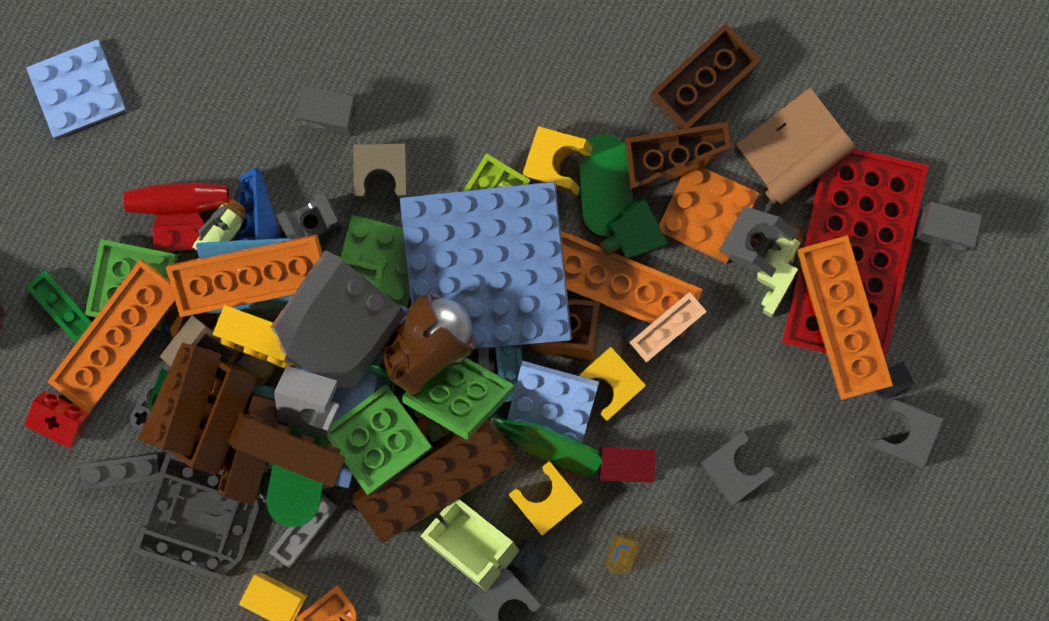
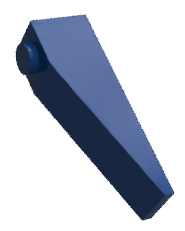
M254 168L240 176L236 208L239 209L238 216L244 221L235 235V241L281 239L259 168Z

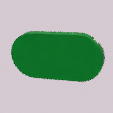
M598 135L588 140L593 146L591 156H584L582 154L579 156L582 216L584 223L592 232L600 237L608 238L611 234L606 226L607 223L633 203V191L630 187L626 145L615 136Z
M294 425L288 426L291 429L290 433L300 437L301 433L315 438V443L323 447L326 443L330 444L327 436ZM273 464L267 493V508L270 515L276 522L286 527H299L307 524L319 511L324 484Z

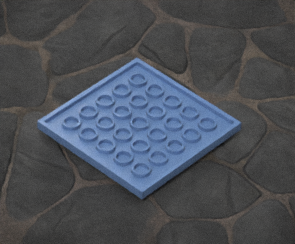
M556 182L400 198L411 305L422 295L428 293H436L444 299L460 304L467 311L471 319L472 333L476 342L474 349L572 339Z

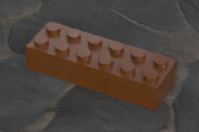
M491 416L468 440L451 431L431 444L433 446L431 451L371 496L367 495L362 487L354 491V505L382 544L516 463L514 450Z

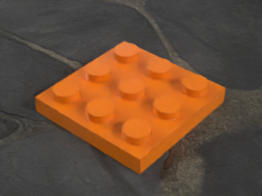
M698 168L682 175L659 224V228L664 236L727 264L729 258L720 252L719 249L744 206L753 208L759 193L708 169Z

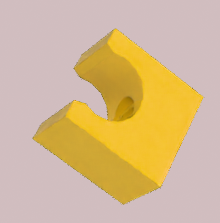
M538 126L522 175L530 179V183L534 184L556 182V190L577 196L580 187L571 178L561 176L560 164L566 156L573 153L591 156L593 146L586 139Z
M611 347L579 375L591 380H603L610 385L613 393L612 402L600 414L605 421L609 420L646 386Z
M550 461L542 467L544 473L552 481V491L546 500L537 503L528 501L518 489L509 494L541 535H544L582 503V500Z
M261 572L254 574L239 605L270 621H295L307 595Z

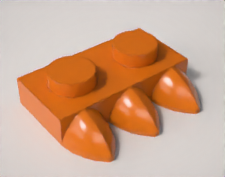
M337 585L295 619L297 621H341L339 619L341 617L345 621H356V612L352 602Z

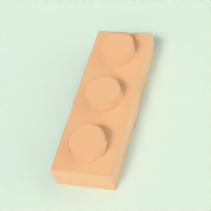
M689 292L630 341V344L644 361L648 362L707 311Z

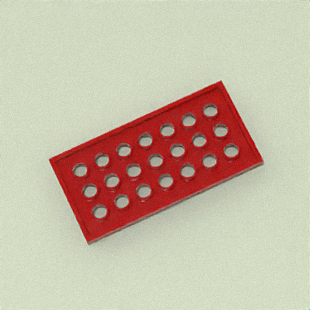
M855 149L818 178L803 248L848 235L851 248L855 247L861 251L862 258L856 264L867 301L876 308L873 321L886 361L928 165ZM843 167L850 168L853 171L852 180H843L839 174L840 169ZM868 173L876 174L879 180L877 186L871 187L867 185L865 175ZM892 179H900L903 182L904 188L902 192H894L891 189L890 182ZM835 193H845L848 197L847 204L844 206L837 205L834 201ZM869 198L873 203L872 210L868 212L863 211L859 206L860 199ZM891 203L897 206L898 214L896 217L886 215L884 210L886 204ZM831 217H838L842 221V228L840 230L834 231L829 227L828 221ZM856 223L866 225L867 234L860 237L854 233V225ZM886 228L892 232L893 238L890 242H883L879 238L881 229ZM881 253L886 256L887 264L885 267L880 268L874 264L873 258L875 254ZM799 262L781 344L827 354L820 329L810 331L806 327V320L809 317L816 318ZM872 278L878 279L881 282L882 288L878 293L871 292L868 288V282Z

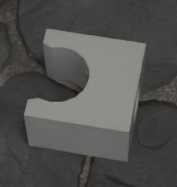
M286 366L274 391L278 421L328 436L340 410V405L331 401L338 386L337 380Z

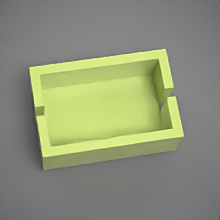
M457 498L447 504L440 513L449 524V527L446 529L436 518L421 537L431 548L486 592L501 574L498 569L500 567L505 569L520 551L513 541Z

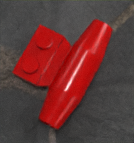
M199 182L158 184L125 191L123 203L125 212L157 215L152 226L154 250L162 252L196 250L192 246L199 237V229L205 224L199 213L219 209L221 205L228 207L230 205V192L227 185Z

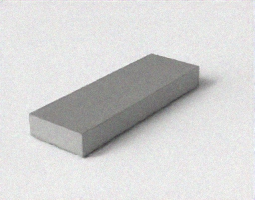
M322 494L320 508L316 516L303 526L289 527L269 553L290 569L339 506Z

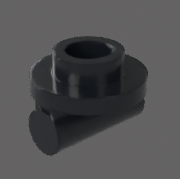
M643 320L630 322L624 330L625 341L631 345L630 341L644 331L648 325Z

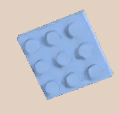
M98 39L26 67L49 129L55 140L127 112Z
M522 361L507 420L536 423L582 443L599 382Z

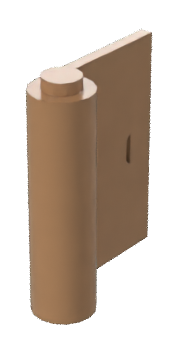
M811 88L736 144L768 187V190L765 192L774 204L779 202L781 205L857 149Z

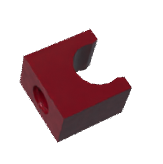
M602 447L600 481L654 483L656 450Z

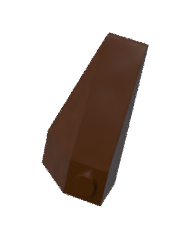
M568 300L571 340L511 346L568 359L595 361L599 340L600 302Z

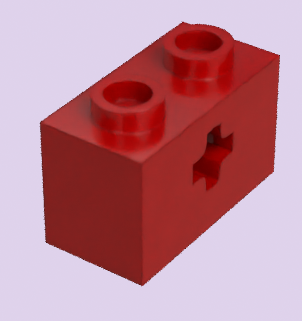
M43 391L32 401L24 426L71 449L81 439L90 413L82 410L78 405L70 404L60 399L54 393Z

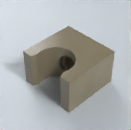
M406 144L353 145L354 197L357 201L367 199V184L377 174H388L395 179V192L399 200L400 198L408 197V152Z

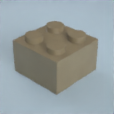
M192 315L160 357L171 367L182 342L222 354L221 358L234 361L241 352L220 344L221 338L212 335L214 330Z

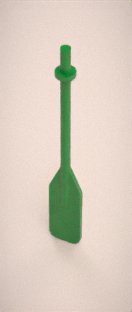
M372 363L368 368L367 372L388 380L387 384L390 387L394 383L391 381L386 368ZM491 415L497 427L522 450L585 477L593 476L601 464L602 454L594 448L536 423L503 420Z

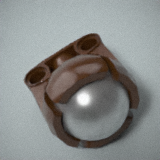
M436 293L422 295L411 305L406 313L405 320L398 325L382 348V356L391 381L407 393L414 395L444 367H450L465 360L476 347L471 319L467 311L455 301L444 299Z

